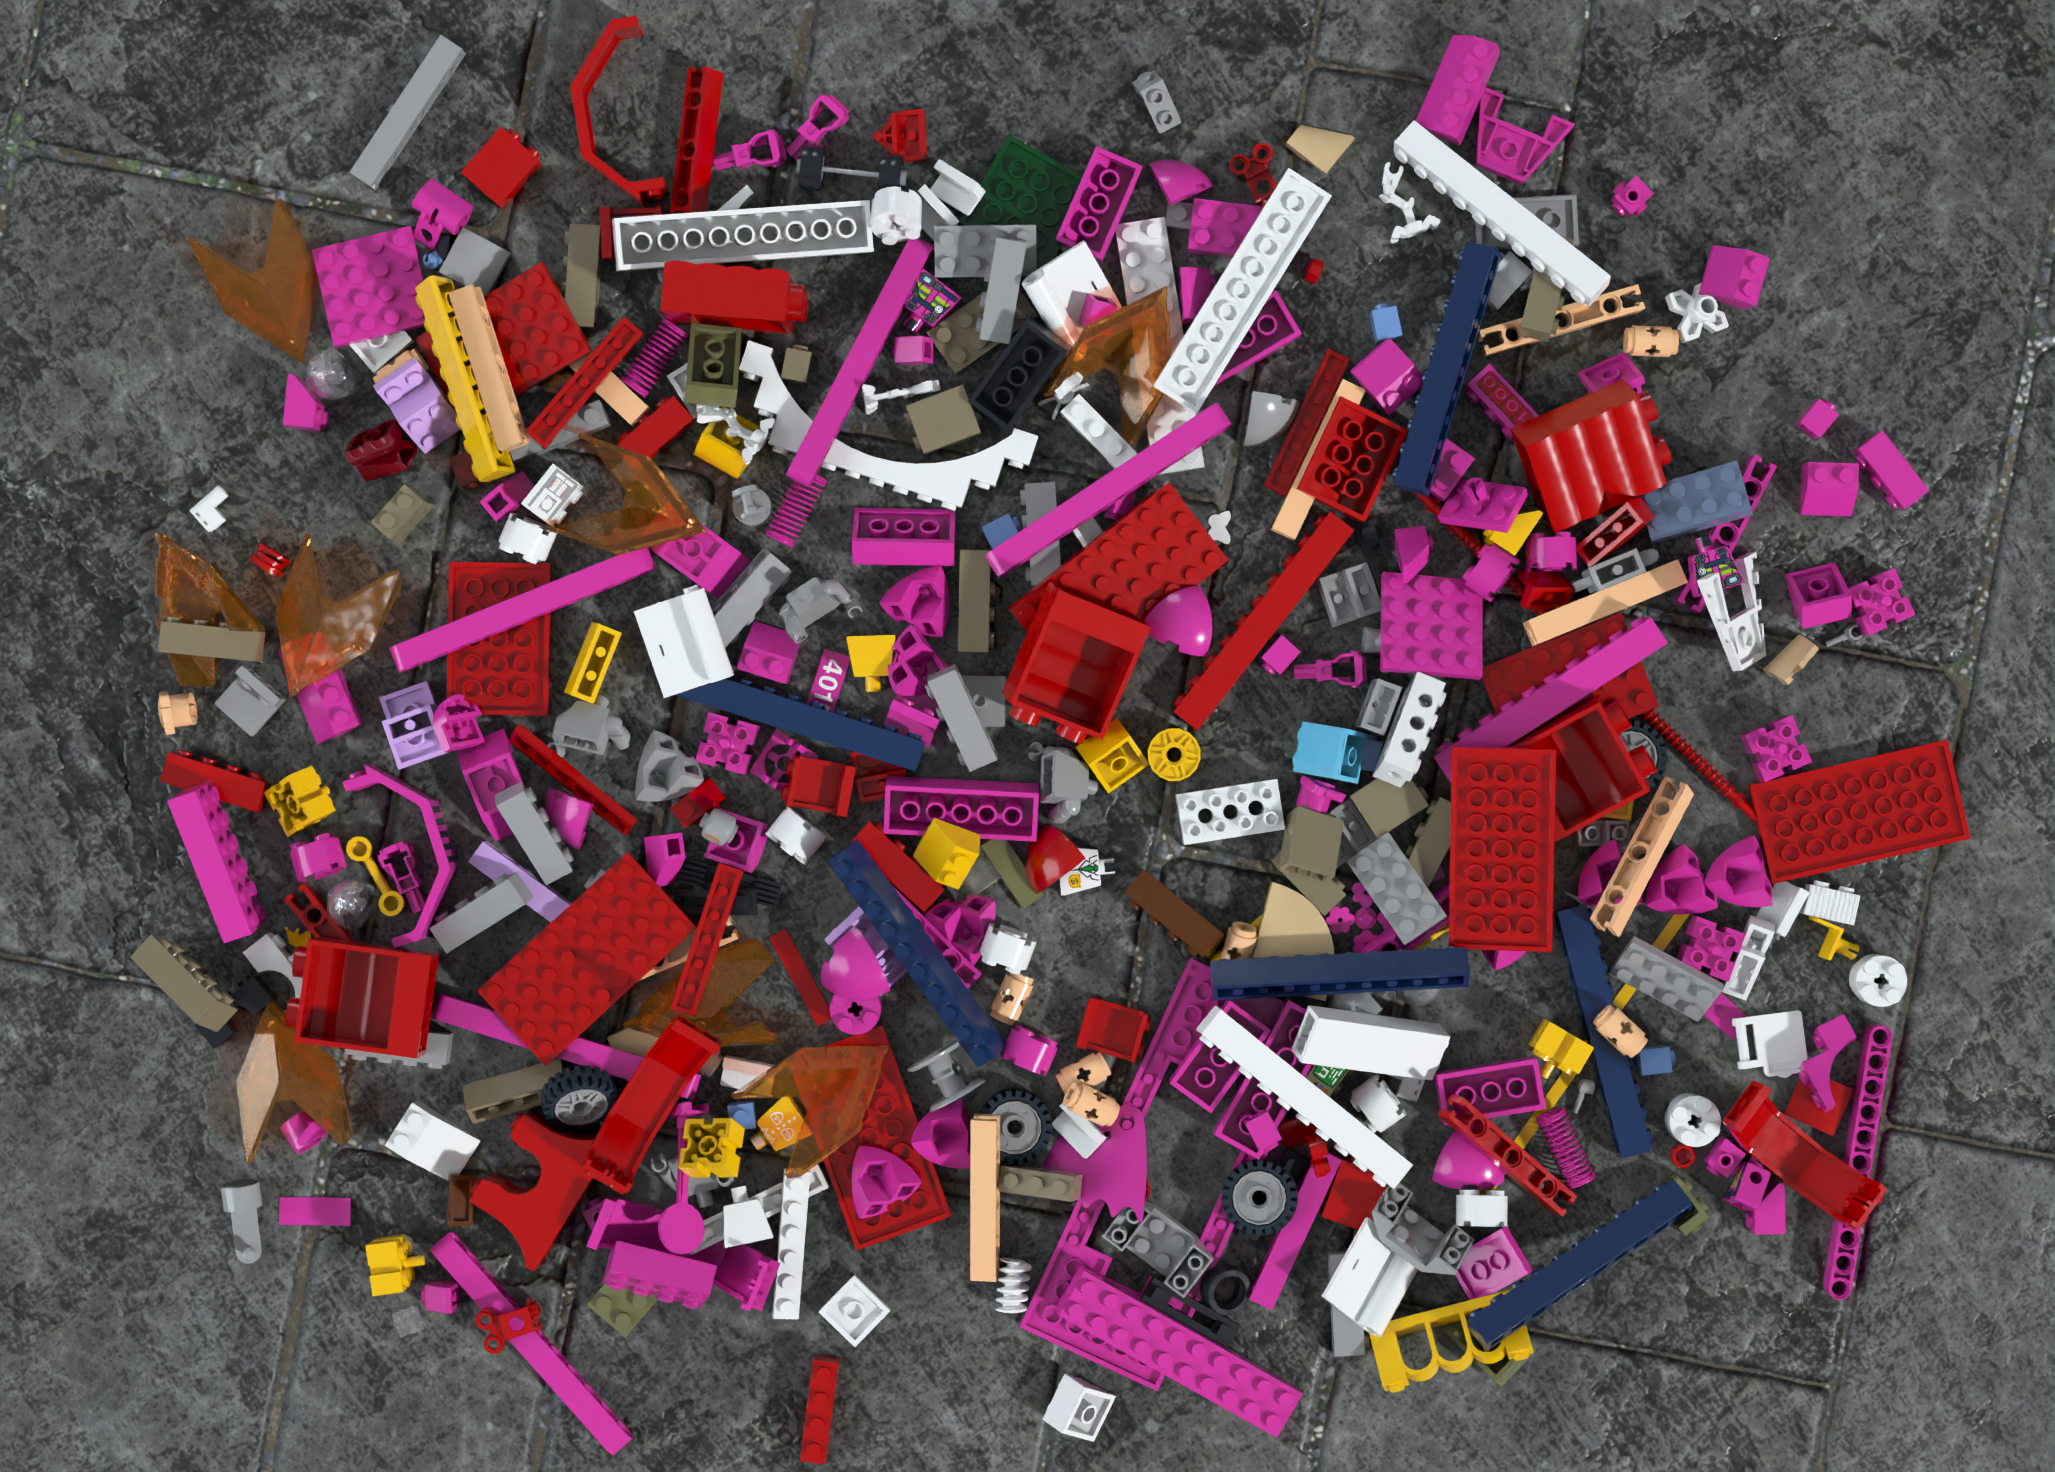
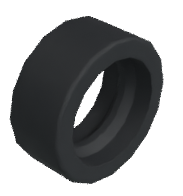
M1220 1264L1211 1268L1203 1277L1200 1285V1295L1203 1302L1217 1314L1233 1315L1241 1311L1248 1303L1251 1295V1283L1248 1277L1235 1266ZM1233 1276L1237 1279L1235 1294L1224 1303L1216 1302L1214 1299L1216 1285L1225 1277Z

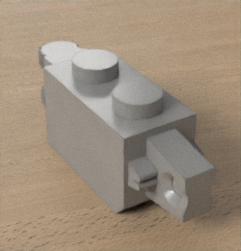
M1636 548L1587 568L1584 572H1581L1583 579L1571 583L1575 588L1574 593L1586 588L1589 593H1596L1646 572L1645 567L1655 563L1660 555H1658L1657 550L1652 548L1639 553Z

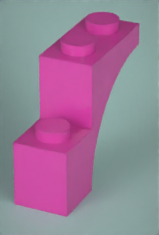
M1844 1014L1815 1029L1813 1040L1819 1050L1823 1049L1824 1052L1801 1063L1799 1067L1800 1072H1798L1800 1080L1804 1086H1809L1813 1093L1811 1094V1099L1817 1109L1821 1107L1823 1113L1832 1110L1836 1105L1830 1088V1070L1833 1060L1843 1048L1854 1042L1857 1037Z

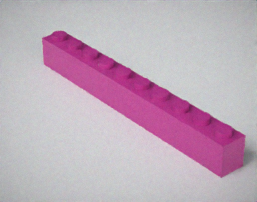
M1643 615L1630 623L1632 627L1624 633L1621 629L1608 637L1610 642L1602 647L1600 644L1593 646L1586 651L1588 656L1582 660H1579L1578 657L1571 660L1565 665L1566 670L1560 674H1557L1556 671L1543 679L1545 683L1540 687L1536 688L1534 685L1521 693L1523 697L1518 701L1514 702L1511 699L1500 706L1501 712L1494 716L1489 713L1478 721L1480 725L1473 730L1468 727L1457 734L1458 739L1451 744L1446 741L1436 747L1437 753L1433 757L1450 783L1452 746L1507 747L1668 644L1650 616L1644 618Z

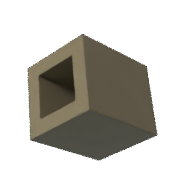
M793 345V349L786 348L781 374L782 380L808 385L813 354L808 352V347Z

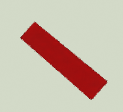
M784 929L771 936L770 940L816 1025L819 1026L832 1019L826 1001L787 930Z

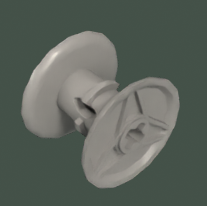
M958 1040L934 1051L907 1069L909 1072H914L927 1066L934 1078L932 1083H937L944 1097L931 1105L930 1112L950 1104L986 1081L985 1078H977L965 1083L959 1072L961 1067L955 1065L949 1054L961 1045Z

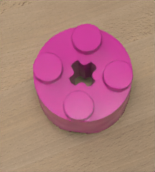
M1556 532L1555 537H1545V533L1529 534V539L1524 541L1526 571L1531 572V568H1536L1537 572H1566V566H1572V570L1577 569L1576 538L1571 537V532Z
M1495 543L1492 545L1486 544L1477 556L1480 558V561L1476 566L1471 565L1462 577L1466 580L1465 585L1489 602H1492L1494 599L1491 594L1499 593L1515 571L1511 567L1512 564L1518 565L1520 562L1519 559Z
M325 833L314 837V842L306 844L305 841L290 845L291 851L289 854L298 882H307L306 877L313 876L314 880H318L341 872V868H348L338 837Z
M834 995L830 1004V1015L834 1024L842 1032L852 1035L863 1034L871 1030L878 1022L882 1012L880 996L866 999H849ZM853 1002L863 1007L858 1015L849 1009L852 1007Z
M1016 1024L1015 1028H1011L1006 1046L1002 1049L1000 1057L1005 1060L1010 1059L1014 1061L1015 1065L1029 1071L1047 1076L1058 1050V1047H1056L1057 1042L1042 1034L1034 1037V1032Z

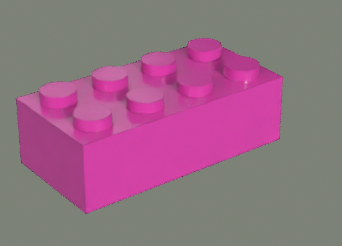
M1194 198L1187 253L1232 259L1264 207Z
M1277 290L1273 291L1213 388L1300 338L1302 335Z
M1226 1000L1221 1007L1223 1012L1263 1043L1271 1032L1269 1027L1232 1000ZM1198 1039L1168 1081L1179 1091L1212 1113L1241 1073L1238 1071L1240 1065L1234 1060L1231 1064L1219 1055L1221 1049L1216 1045L1210 1048Z
M1534 1056L1439 1071L1434 1075L1439 1111L1441 1109L1450 1112L1454 1110L1457 1113L1456 1119L1462 1114V1110L1456 1104L1450 1105L1447 1102L1452 1094L1465 1098L1487 1118L1546 1109L1538 1058ZM1441 1118V1122H1442L1445 1126H1446V1125H1449V1124H1447V1123Z
M616 1241L609 1254L602 1283L608 1284V1287L614 1290H623L625 1288L633 1290V1293L638 1296L646 1297L649 1294L657 1296L658 1300L662 1302L672 1303L677 1301L683 1303L684 1307L697 1309L702 1307L710 1296L717 1265Z

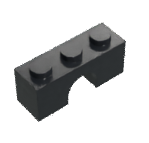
M248 975L237 984L238 990L233 994L230 991L227 992L233 997L234 1001L232 1004L235 1007H245L252 1016L259 1015L278 999L259 975L252 978ZM232 1017L218 1032L195 1024V1027L213 1049L220 1047L239 1031L234 1025Z

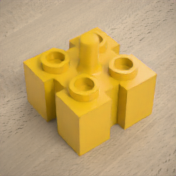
M313 766L288 775L279 784L272 786L264 792L272 809L278 810L281 816L278 820L287 837L312 827L321 819L336 811L332 799L328 796L330 793L328 786L319 787L322 784L321 779Z
M1544 1018L1528 1044L1534 1048L1533 1054L1546 1061L1540 1071V1076L1546 1079L1549 1078L1554 1067L1569 1075L1572 1071L1579 1074L1594 1049L1591 1045Z
M713 1118L712 1124L705 1119H686L683 1139L688 1144L687 1148H681L678 1168L691 1178H710L711 1172L719 1178L738 1177L740 1157L735 1152L737 1148H742L745 1128L732 1118Z
M405 1234L375 1238L365 1245L368 1266H370L372 1296L404 1292L407 1287L412 1285V1281L415 1280L414 1266L425 1265L424 1255L407 1257L411 1255L412 1251L410 1240H406Z

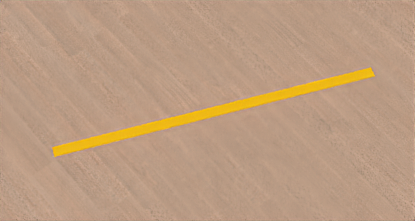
M1674 914L1652 946L1664 951L1690 914ZM1625 983L1612 1001L1613 1006H1617L1622 1011L1636 989ZM1564 1071L1544 1098L1546 1109L1536 1110L1520 1131L1514 1142L1522 1149L1525 1148L1539 1128L1536 1123L1537 1121H1535L1536 1118L1552 1110L1576 1076V1072L1572 1071L1570 1075ZM1509 1151L1506 1154V1160L1509 1157ZM1497 1186L1479 1190V1195H1485V1190H1495Z

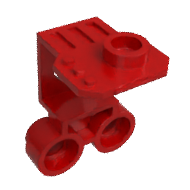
M1267 143L1257 144L1253 148L1251 159H1248L1243 154H1237L1232 157L1229 163V169L1234 175L1245 176V181L1255 199V206L1262 205L1264 207L1277 187L1269 171L1268 162L1272 158L1273 151ZM1260 150L1265 151L1266 158L1260 159L1257 156V152ZM1236 162H1242L1244 168L1242 170H1237L1234 164ZM1260 180L1268 181L1271 186L1270 191L1265 195L1259 194L1256 191V184Z
M1298 1118L1285 1120L1279 1125L1283 1146L1290 1148L1302 1145L1306 1141L1308 1142L1316 1178L1327 1176L1326 1173L1331 1172L1328 1158H1323L1324 1155H1328L1326 1141L1315 1133L1317 1127L1310 1122L1307 1126Z
M529 1296L526 1298L527 1305L506 1314H497L491 1308L480 1310L476 1315V1324L479 1328L483 1330L489 1329L490 1334L484 1340L485 1350L491 1354H497L503 1350L507 1340L535 1330L537 1333L542 1330V1324L539 1319L541 1310L537 1300L533 1301L532 1297ZM484 1315L488 1316L490 1323L484 1324L481 1321V1317ZM514 1316H519L524 1321V1326L519 1331H514L509 1326V1321ZM490 1340H496L498 1347L492 1348L489 1344Z

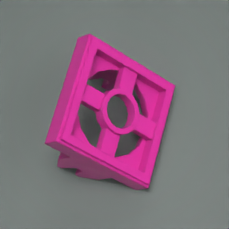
M776 729L749 772L771 785L774 789L782 792L783 785H788V782H778L781 776L786 774V771L779 769L778 760L783 756H787L792 760L793 754H796L797 751L806 757L819 758V755ZM779 745L791 746L787 754L778 755L771 751ZM767 757L775 762L776 771L772 777H770L766 769Z

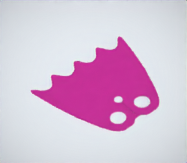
M1125 1104L1120 1106L1119 1114L1111 1126H1100L1093 1123L1103 1134L1109 1131L1111 1138L1104 1140L1087 1159L1083 1158L1060 1135L1041 1168L1083 1174L1081 1198L1084 1208H1088L1094 1201L1102 1199L1107 1203L1112 1217H1115L1124 1207H1130L1136 1213L1138 1222L1141 1223L1144 1214L1147 1175L1145 1123L1143 1115L1138 1108ZM1125 1114L1132 1115L1135 1121L1133 1128L1130 1130H1123L1119 1124L1120 1118Z

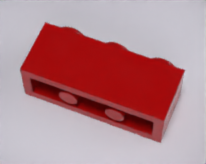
M674 395L671 398L667 396L656 405L658 409L652 415L649 413L645 414L637 422L639 426L632 432L627 430L618 438L620 443L616 446L637 470L643 468L696 421Z
M1641 497L1628 501L1576 546V551L1589 568L1597 565L1608 558L1656 516Z

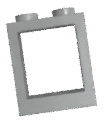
M1378 678L1373 679L1357 718L1355 728L1377 736H1384L1402 687Z

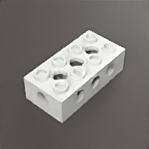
M1417 671L1405 688L1373 777L1400 788L1406 781H1411L1413 775L1417 773L1422 760L1419 757L1429 743L1430 737L1427 736L1430 729L1434 728L1438 719L1436 712L1445 700L1447 694L1443 692L1445 682Z
M1277 779L1175 794L1183 845L1285 830ZM1252 801H1258L1262 806L1261 812L1257 815H1252L1248 810L1249 804ZM1232 804L1235 806L1237 813L1234 818L1227 819L1223 814V810L1227 805ZM1204 808L1209 809L1212 814L1210 821L1207 823H1202L1198 819L1199 811Z

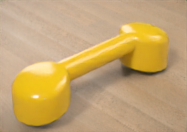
M357 836L349 840L346 846L348 856L352 860L363 861L383 894L379 900L381 912L387 916L400 914L406 907L405 896L403 894L399 895L398 891L390 888L373 860V843L364 836Z

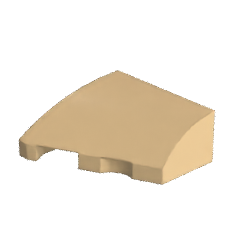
M1300 125L1286 142L1285 146L1302 160H1307L1326 175L1355 138L1352 135Z
M1798 635L1762 670L1769 677H1776L1783 685H1789L1794 680L1792 676L1805 667L1819 648L1804 636Z

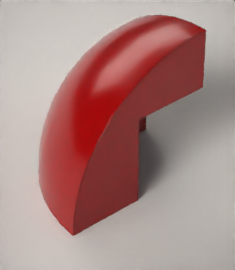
M1044 823L1037 830V841H1030L1027 848L1026 873L1029 883L1034 892L1038 894L1086 859L1061 831L1047 823Z

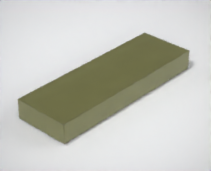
M990 839L981 846L1023 909L1044 896L1042 891L1036 894L1032 889L1027 877L1026 867L1008 840Z

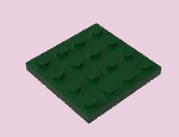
M1009 134L980 184L986 191L969 216L965 214L961 216L959 220L960 225L1036 224L1037 269L1055 259L1063 244L1055 239L1082 176Z

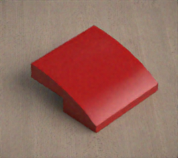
M850 751L852 764L856 767L855 780L860 803L884 799L887 776L907 777L906 768Z
M1799 1079L1784 1115L1835 1136L1854 1090L1830 1079L1831 1093L1836 1105L1832 1110L1823 1113L1821 1107L1817 1109L1811 1099V1094L1813 1093L1809 1086H1804Z

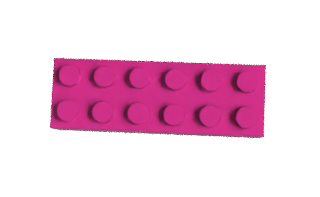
M887 776L885 785L884 834L923 836L933 818H937L980 835V839L1036 842L1039 783Z
M211 781L182 790L167 800L223 943H227L253 934L266 922V911L264 906L259 904L256 896V885L249 879L247 863L238 851V840L231 833L228 826L229 818L219 803V792L212 785Z
M1286 998L1270 1027L1271 1032L1263 1041V1044L1306 1077L1312 1064L1301 1063L1291 1049L1307 1009ZM1244 1075L1212 1132L1215 1136L1259 1160L1264 1149L1258 1150L1243 1120L1266 1109L1277 1128L1287 1109L1277 1102L1279 1096L1273 1091L1268 1095L1257 1086L1260 1082L1257 1078L1252 1076L1251 1079H1248Z

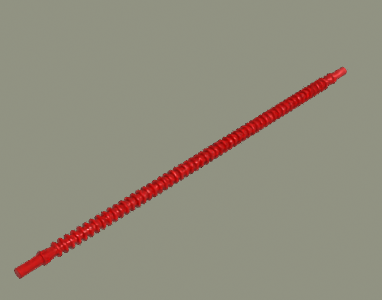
M1413 493L1427 506L1425 509L1435 514L1437 521H1439L1438 515L1442 510L1439 500L1437 498L1433 499L1430 495L1425 496ZM1442 523V526H1448L1447 531H1453V536L1457 535L1459 537L1458 541L1462 540L1464 542L1463 546L1467 545L1469 547V552L1474 551V557L1478 556L1485 544L1480 545V539L1475 540V535H1470V530H1465L1464 526ZM1511 575L1505 587L1510 586L1512 588L1511 592L1515 591L1517 593L1516 597L1522 598L1526 586L1522 585L1521 580H1517V575ZM1532 609V613H1538L1537 616L1550 612L1548 609ZM1655 708L1641 713L1644 716L1643 720L1647 719L1649 721L1648 725L1653 724L1654 729L1660 731L1659 735L1663 734L1665 736L1664 740L1670 741V746L1675 745L1674 750H1680V756L1685 755V761L1690 760V765H1695L1696 771L1700 770L1702 772L1701 776L1707 777L1706 781H1712L1711 785L1717 786V791H1722V796H1727L1733 807H1738L1755 824L1757 823L1755 810L1745 800L1746 797L1742 793L1733 789L1734 785H1729V780L1723 779V774L1718 775V769L1713 770V764L1708 765V760H1703V755H1698L1696 753L1697 749L1693 750L1691 748L1692 744H1686L1687 739L1682 740L1680 738L1681 734H1676V729H1671V724L1665 723V718L1660 719V713H1654Z

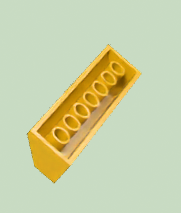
M435 275L429 276L415 287L417 292L416 302L419 308L423 310L425 316L424 326L427 332L431 334L433 340L432 350L434 355L439 358L441 364L440 374L442 379L447 382L449 388L448 398L452 406L455 407L457 413L456 423L459 429L463 431L465 437L464 447L467 453L471 455L473 461V474L479 479V482H490L515 473L510 453L505 452V450L499 451L496 446L448 294L455 290L452 279Z

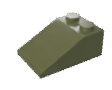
M691 323L684 403L735 408L738 391L742 328Z
M1461 1320L1446 1324L1442 1331L1466 1353L1467 1341ZM1470 1331L1473 1345L1480 1351L1491 1352L1501 1344L1500 1342L1488 1351H1485ZM1508 1354L1502 1360L1493 1364H1485L1475 1358L1473 1361L1502 1387L1533 1354H1529L1527 1359L1515 1361L1514 1358L1509 1360Z

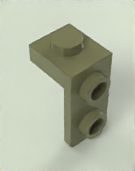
M1673 1174L1671 1179L1676 1181L1693 1202L1692 1207L1694 1208V1210L1674 1225L1683 1235L1688 1233L1692 1235L1700 1230L1702 1227L1701 1223L1709 1218L1705 1212L1708 1207L1699 1196L1696 1199L1690 1192L1693 1187L1684 1176L1679 1178L1676 1174Z

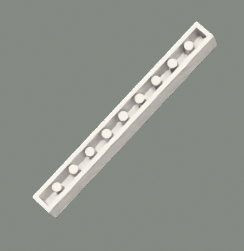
M1415 120L1394 141V154L1399 161L1404 164L1406 162L1414 168L1415 173L1423 179L1427 178L1430 180L1439 193L1449 195L1453 199L1454 204L1462 210L1466 209L1469 211L1478 224L1488 226L1497 239L1508 242L1512 250L1517 255L1528 258L1537 271L1547 273L1551 277L1552 282L1559 288L1564 287L1567 289L1576 302L1584 303L1590 307L1608 287L1611 276Z
M1217 1006L1212 1008L1196 1028L1202 1034L1199 1038L1210 1048L1216 1045L1221 1049L1219 1055L1230 1064L1233 1060L1240 1065L1238 1071L1248 1079H1251L1252 1076L1260 1081L1257 1086L1268 1095L1272 1091L1278 1095L1277 1102L1288 1111L1293 1107L1299 1112L1296 1117L1307 1126L1310 1122L1317 1127L1315 1133L1325 1141H1328L1329 1138L1335 1141L1337 1144L1334 1148L1345 1157L1349 1153L1356 1159L1353 1163L1364 1172L1367 1169L1371 1170L1374 1173L1372 1178L1382 1187L1388 1184L1394 1189L1413 1166V1164Z

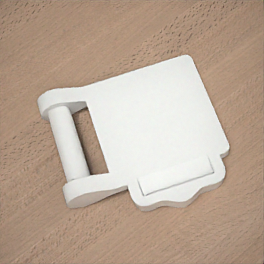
M1796 1010L1731 1019L1737 1036L1740 1062H1737L1738 1069L1763 1066V1073L1766 1076H1779L1782 1078H1787L1794 1073L1800 1072L1799 1067L1801 1063L1807 1060L1801 1011ZM1752 1024L1756 1052L1755 1060H1750L1745 1026Z

